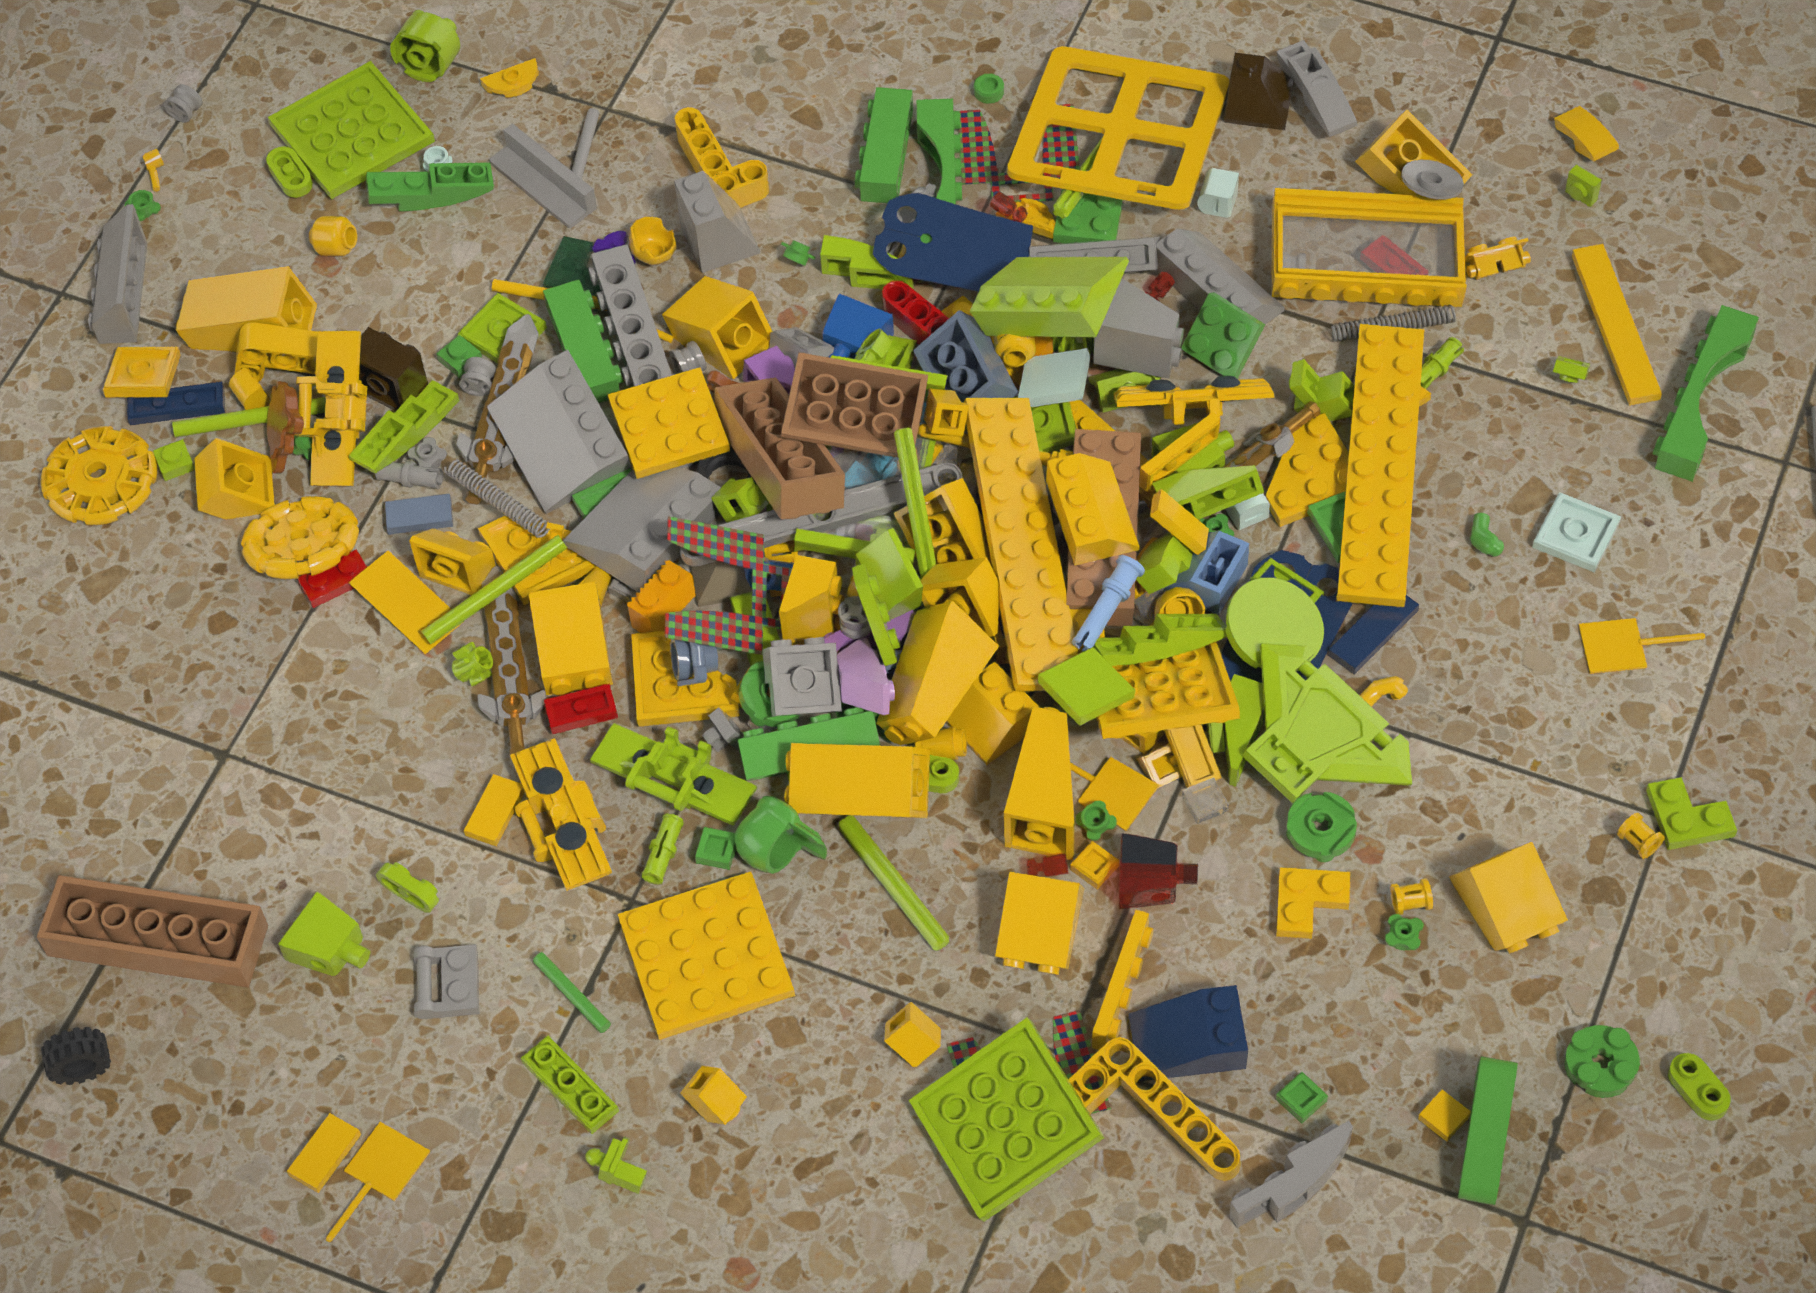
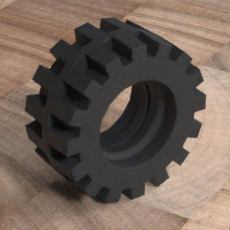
M77 1027L69 1032L64 1030L61 1031L60 1035H52L50 1037L51 1040H46L43 1043L44 1046L41 1047L46 1076L51 1082L56 1081V1084L61 1085L64 1082L67 1085H73L74 1082L84 1083L86 1079L93 1080L97 1078V1074H104L106 1072L105 1069L110 1067L111 1060L106 1037L99 1029L92 1031L91 1027H85L83 1030H80Z

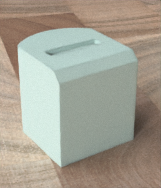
M1211 168L1206 172L1197 201L1199 209L1204 214L1225 218L1231 216L1238 193L1239 173Z
M1260 494L1225 510L1237 529L1241 530L1269 517L1270 503L1264 494Z

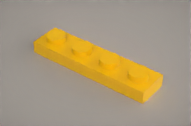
M1135 910L1092 1032V1048L1100 1050L1108 1041L1117 1038L1122 1023V1020L1118 1019L1120 1010H1127L1132 996V989L1128 988L1132 978L1138 979L1143 964V958H1139L1142 947L1148 949L1153 936L1154 928L1149 927V913Z

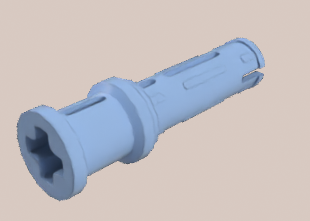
M1119 555L1116 562L1118 565L1110 578H1105L1102 583L1103 592L1077 635L1071 641L1076 648L1080 649L1082 644L1084 646L1083 652L1092 648L1119 603L1128 600L1130 597V588L1137 577H1142L1145 572L1144 567L1133 558L1125 555Z

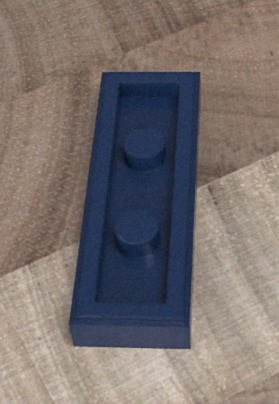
M222 381L170 388L168 397H127V419L130 426L225 413V388Z
M1406 595L1404 607L1373 605L1329 649L1328 656L1355 675L1419 611V604Z

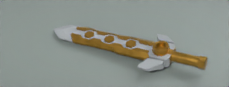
M529 314L523 316L507 329L498 358L496 373L488 399L483 408L474 442L472 443V439L460 433L456 443L465 462L469 461L470 465L476 468L475 472L478 475H482V478H487L488 471H497L500 466L505 468L515 460L487 406L522 379L530 367L539 333ZM471 490L467 492L465 497L467 502L476 505L482 499L475 495V493H472Z
M1310 401L1305 405L1304 409L1283 425L1272 423L1265 426L1261 431L1244 441V446L1248 448L1223 468L1253 465L1256 467L1270 455L1277 456L1278 458L1281 457L1295 442L1292 434L1309 420L1321 414L1320 408L1315 402ZM1155 521L1151 524L1143 540L1146 542L1152 537L1157 538L1169 532Z
M494 566L482 582V588L503 574L500 567ZM513 587L484 607L485 620L488 625L490 651L493 657L491 671L495 701L493 697L478 694L479 709L493 722L497 720L498 724L508 726L511 745L510 755L526 749L522 725L529 723L530 718L535 719L544 708V700L546 699L545 690L531 695V698L528 699L525 660L522 655L518 622V603Z

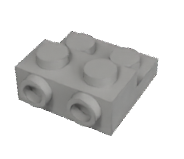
M824 637L804 639V645H792L791 640L771 641V647L763 649L765 683H769L772 717L842 711L836 643H825Z

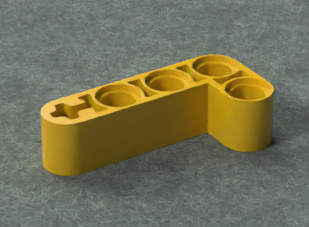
M687 107L676 113L675 124L678 142L696 173L704 171L740 208L760 201L769 194L768 172L763 162L749 160L732 167L698 109Z
M247 323L240 329L234 374L246 367L258 382L264 376L265 367L315 374L318 332L262 323Z

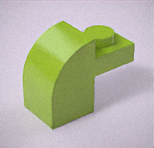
M1305 359L1293 362L1291 376L1289 377V388L1296 395L1294 405L1296 412L1299 413L1305 408L1307 403L1312 401L1320 408L1321 414H1326L1329 421L1352 416L1354 384L1343 371L1319 377Z

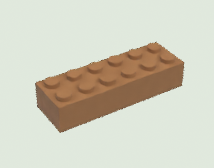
M776 377L715 387V407L728 442L781 520L796 519L800 516L815 513L824 514L829 513L831 510L844 508L845 473L825 445L781 437L789 395Z
M1075 429L1073 454L1082 453L1111 463L1137 538L1141 433ZM1068 548L1066 605H1069L1070 609H1093L1103 592V581L1105 578H1110L1118 565L1116 560L1119 555L1074 566ZM1136 551L1121 554L1136 560ZM1135 582L1129 590L1131 593L1128 600L1119 603L1106 626H1132Z
M59 875L37 939L49 957L249 988L269 925L261 907L257 905Z

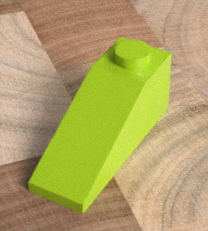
M1255 465L1183 470L1152 483L1155 492L1162 489L1198 520L1264 493Z
M1234 674L1231 685L1239 705L1240 719L1224 722L1223 732L1229 785L1236 787L1247 762L1242 755L1256 741L1265 720L1263 683Z

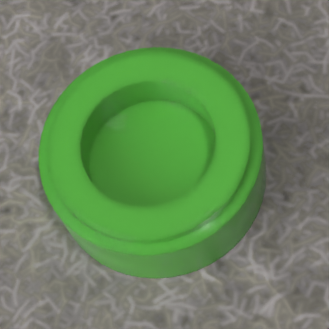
M995 74L979 76L974 82V95L976 99L986 104L1001 100L1004 95V82L1002 78Z

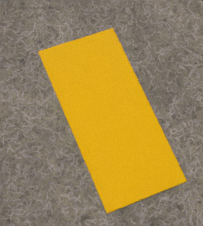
M389 550L349 582L351 586L424 654H427L457 628L455 627L434 643H429L421 631L452 609Z

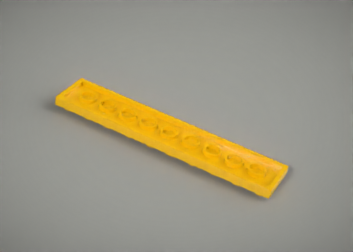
M1360 324L1337 601L1395 607L1405 606L1424 329Z
M966 398L964 403L969 404L966 425L992 568L999 582V607L1015 691H1045L1038 683V675L1078 655V650L1071 642L1075 634L1069 605H1066L1067 593L1029 398Z

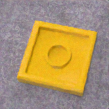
M117 347L103 387L105 398L168 397L181 356L179 347Z

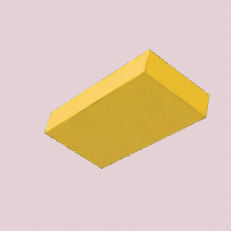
M1160 489L1156 492L1152 499L1150 517L1193 553L1199 555L1206 550L1209 528L1165 491Z
M1202 725L1164 730L1188 791L1222 779Z
M493 774L464 829L465 836L497 847L515 812L516 805L520 803L525 793L522 784Z
M329 1113L287 1170L288 1175L319 1193L361 1136L359 1129Z

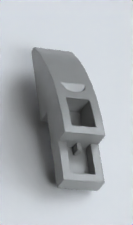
M1303 40L1277 51L1279 63L1303 93L1305 105L1329 137L1358 126L1354 113L1341 87L1315 47L1310 48Z
M1350 1121L1340 1126L1337 1124L1328 1126L1319 1134L1318 1138L1309 1143L1306 1141L1297 1143L1290 1148L1286 1155L1285 1172L1283 1170L1276 1171L1265 1179L1264 1184L1252 1190L1249 1187L1238 1192L1233 1197V1201H1231L1229 1214L1235 1226L1239 1228L1268 1211L1277 1223L1309 1201L1324 1186L1343 1159L1352 1136L1353 1126Z

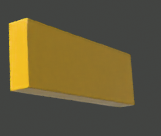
M1212 412L1141 466L1139 486L1145 492L1153 488L1152 483L1169 476L1216 440L1221 419Z

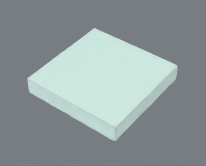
M1088 349L1034 356L1024 364L1018 398H1029L1031 407L1082 400L1090 361Z
M1559 492L1534 539L1532 548L1595 573L1620 523L1621 516Z

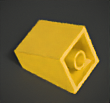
M704 276L662 314L675 340L685 347L688 342L695 341L705 361L731 379H735L743 372L745 359L767 350L770 346V332L773 331L754 292Z
M596 582L529 592L540 669L546 696L553 694L565 695L571 691L589 689L609 683L613 685L604 620Z
M1533 842L1509 849L1449 876L1453 886L1494 951L1507 949L1509 954L1528 946L1526 939L1537 934L1540 940L1559 932L1557 925L1568 921Z
M1009 872L995 957L1004 959L1003 966L1024 969L1025 963L1039 965L1038 972L1059 975L1060 968L1068 970L1085 888L1076 882Z

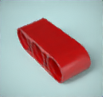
M891 281L883 287V310L893 314V324L912 340H917L918 345L950 319L903 281Z

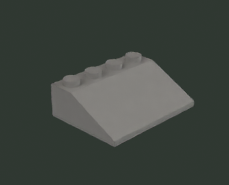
M569 350L539 364L487 406L546 514L572 501L573 494L629 468L632 469L625 449Z
M677 467L636 479L632 469L563 542L569 549L632 589L640 592V588H644V584L649 583L648 579H652L653 574H657V570L661 569V565H665V561L670 560L674 562L680 556V546L667 541L668 516L710 524L720 514L711 497L721 487L698 472Z

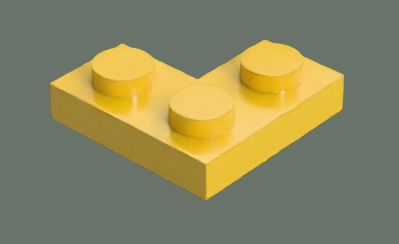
M1280 867L1276 937L1312 939L1314 908L1349 910L1350 872Z

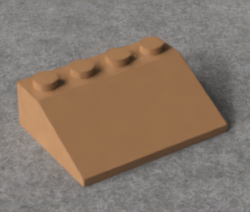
M799 352L781 437L899 458L894 432L897 429L911 428L914 444L916 445L928 375Z

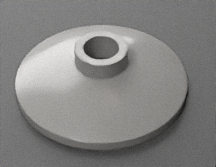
M1432 160L1411 161L1403 167L1401 173L1402 180L1409 189L1421 196L1432 199L1454 198L1462 192L1464 185L1462 177L1453 168Z

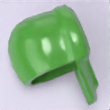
M773 796L762 797L755 809L745 817L735 832V843L740 857L753 868L765 873L773 874L781 871L801 849L822 860H825L827 857V848L819 833L804 824L795 809Z

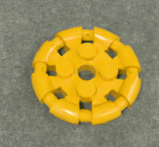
M99 426L82 430L80 435L72 439L68 437L63 440L48 456V465L42 469L41 473L43 497L50 501L49 507L57 515L73 523L79 520L85 521L86 525H104L118 521V516L126 512L129 514L133 513L147 500L152 492L150 486L157 479V461L154 453L148 450L149 444L136 433L124 428L119 431L113 430L112 426ZM84 446L89 447V450L81 454L77 451ZM131 455L134 456L133 458H131V459H129V460L127 459V457H129V456H131ZM99 469L106 470L100 477H91V474ZM134 477L139 480L138 482H132L131 478ZM69 487V490L61 493V490ZM82 502L89 503L87 509L81 508Z
M305 496L301 497V501L297 502L282 501L261 512L259 520L253 519L242 537V554L252 569L259 573L266 572L267 576L272 578L299 579V575L311 573L313 576L340 563V558L343 555H349L358 540V520L348 506L341 502L334 504L331 498Z

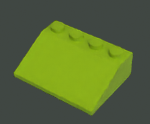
M1017 257L981 286L970 312L986 336L1011 334L1016 336L1097 337L1129 260L1127 257Z

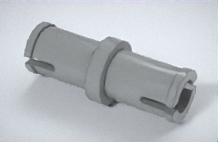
M407 461L405 464L392 462L375 473L377 480L399 482L404 487L410 488L413 485L440 489L444 476L441 468L417 466L412 461Z

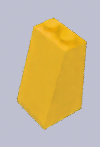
M289 266L194 279L188 281L186 293L183 296L180 316L176 322V331L190 349L236 352L240 329L247 323H262L311 331L317 303Z
M953 600L918 610L910 626L892 678L895 690L894 701L889 703V714H879L877 724L885 731V736L891 742L900 746L935 738L999 647Z
M1033 706L1004 810L1005 847L1073 861L1074 807L1067 713L1060 712L1052 707L1039 708Z
M791 743V751H788L786 755V769L790 771V782L785 788V803L795 809L798 814L928 818L930 749L908 746Z

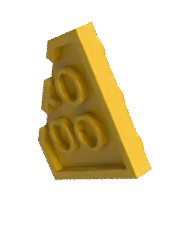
M1325 413L1312 418L1292 434L1295 442L1282 455L1265 497L1270 503L1269 510L1279 527L1308 517L1309 505L1346 491L1349 452Z
M502 516L478 528L481 539L492 549L494 559L503 573L555 536L559 535L563 541L572 532L571 530H566L564 525L547 522L544 531L538 535H542L547 528H550L549 532L544 537L537 538L507 516ZM542 523V525H541V527L538 529V531L541 530V528L543 527L544 523ZM567 547L562 553L513 586V589L523 605L530 603L529 592L563 587L589 574L596 565Z
M665 630L631 634L638 727L709 720L710 717L708 715L718 707L730 717L740 716L739 703L731 699L737 687L735 679L728 674L723 675L717 670L707 673V681L704 683L678 686L671 662V639L665 638Z

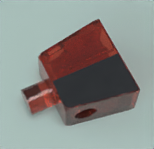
M1122 833L1119 909L1173 904L1176 901V884L1197 885L1198 864L1177 863L1178 845L1173 842Z

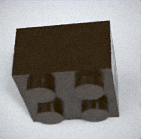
M367 327L361 335L359 380L362 381L363 385L367 386L368 398L397 411L410 395L417 398L428 385L421 353L410 344L404 345L394 340L386 332H378Z

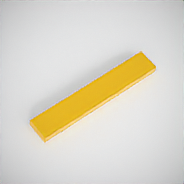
M1604 244L1573 249V262L1629 406L1660 400L1662 395L1661 389Z

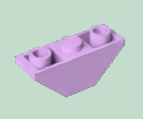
M867 637L858 639L837 654L841 702L881 715L889 714V703L894 701L895 698L893 681L887 679L885 665H880L877 649H872Z

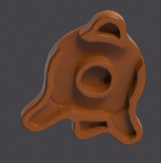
M278 381L276 386H273L271 393L272 399L267 416V439L270 447L272 472L281 474L284 472L287 456L293 453L294 435L302 433L304 419L299 414L296 390L293 387H289L288 383Z

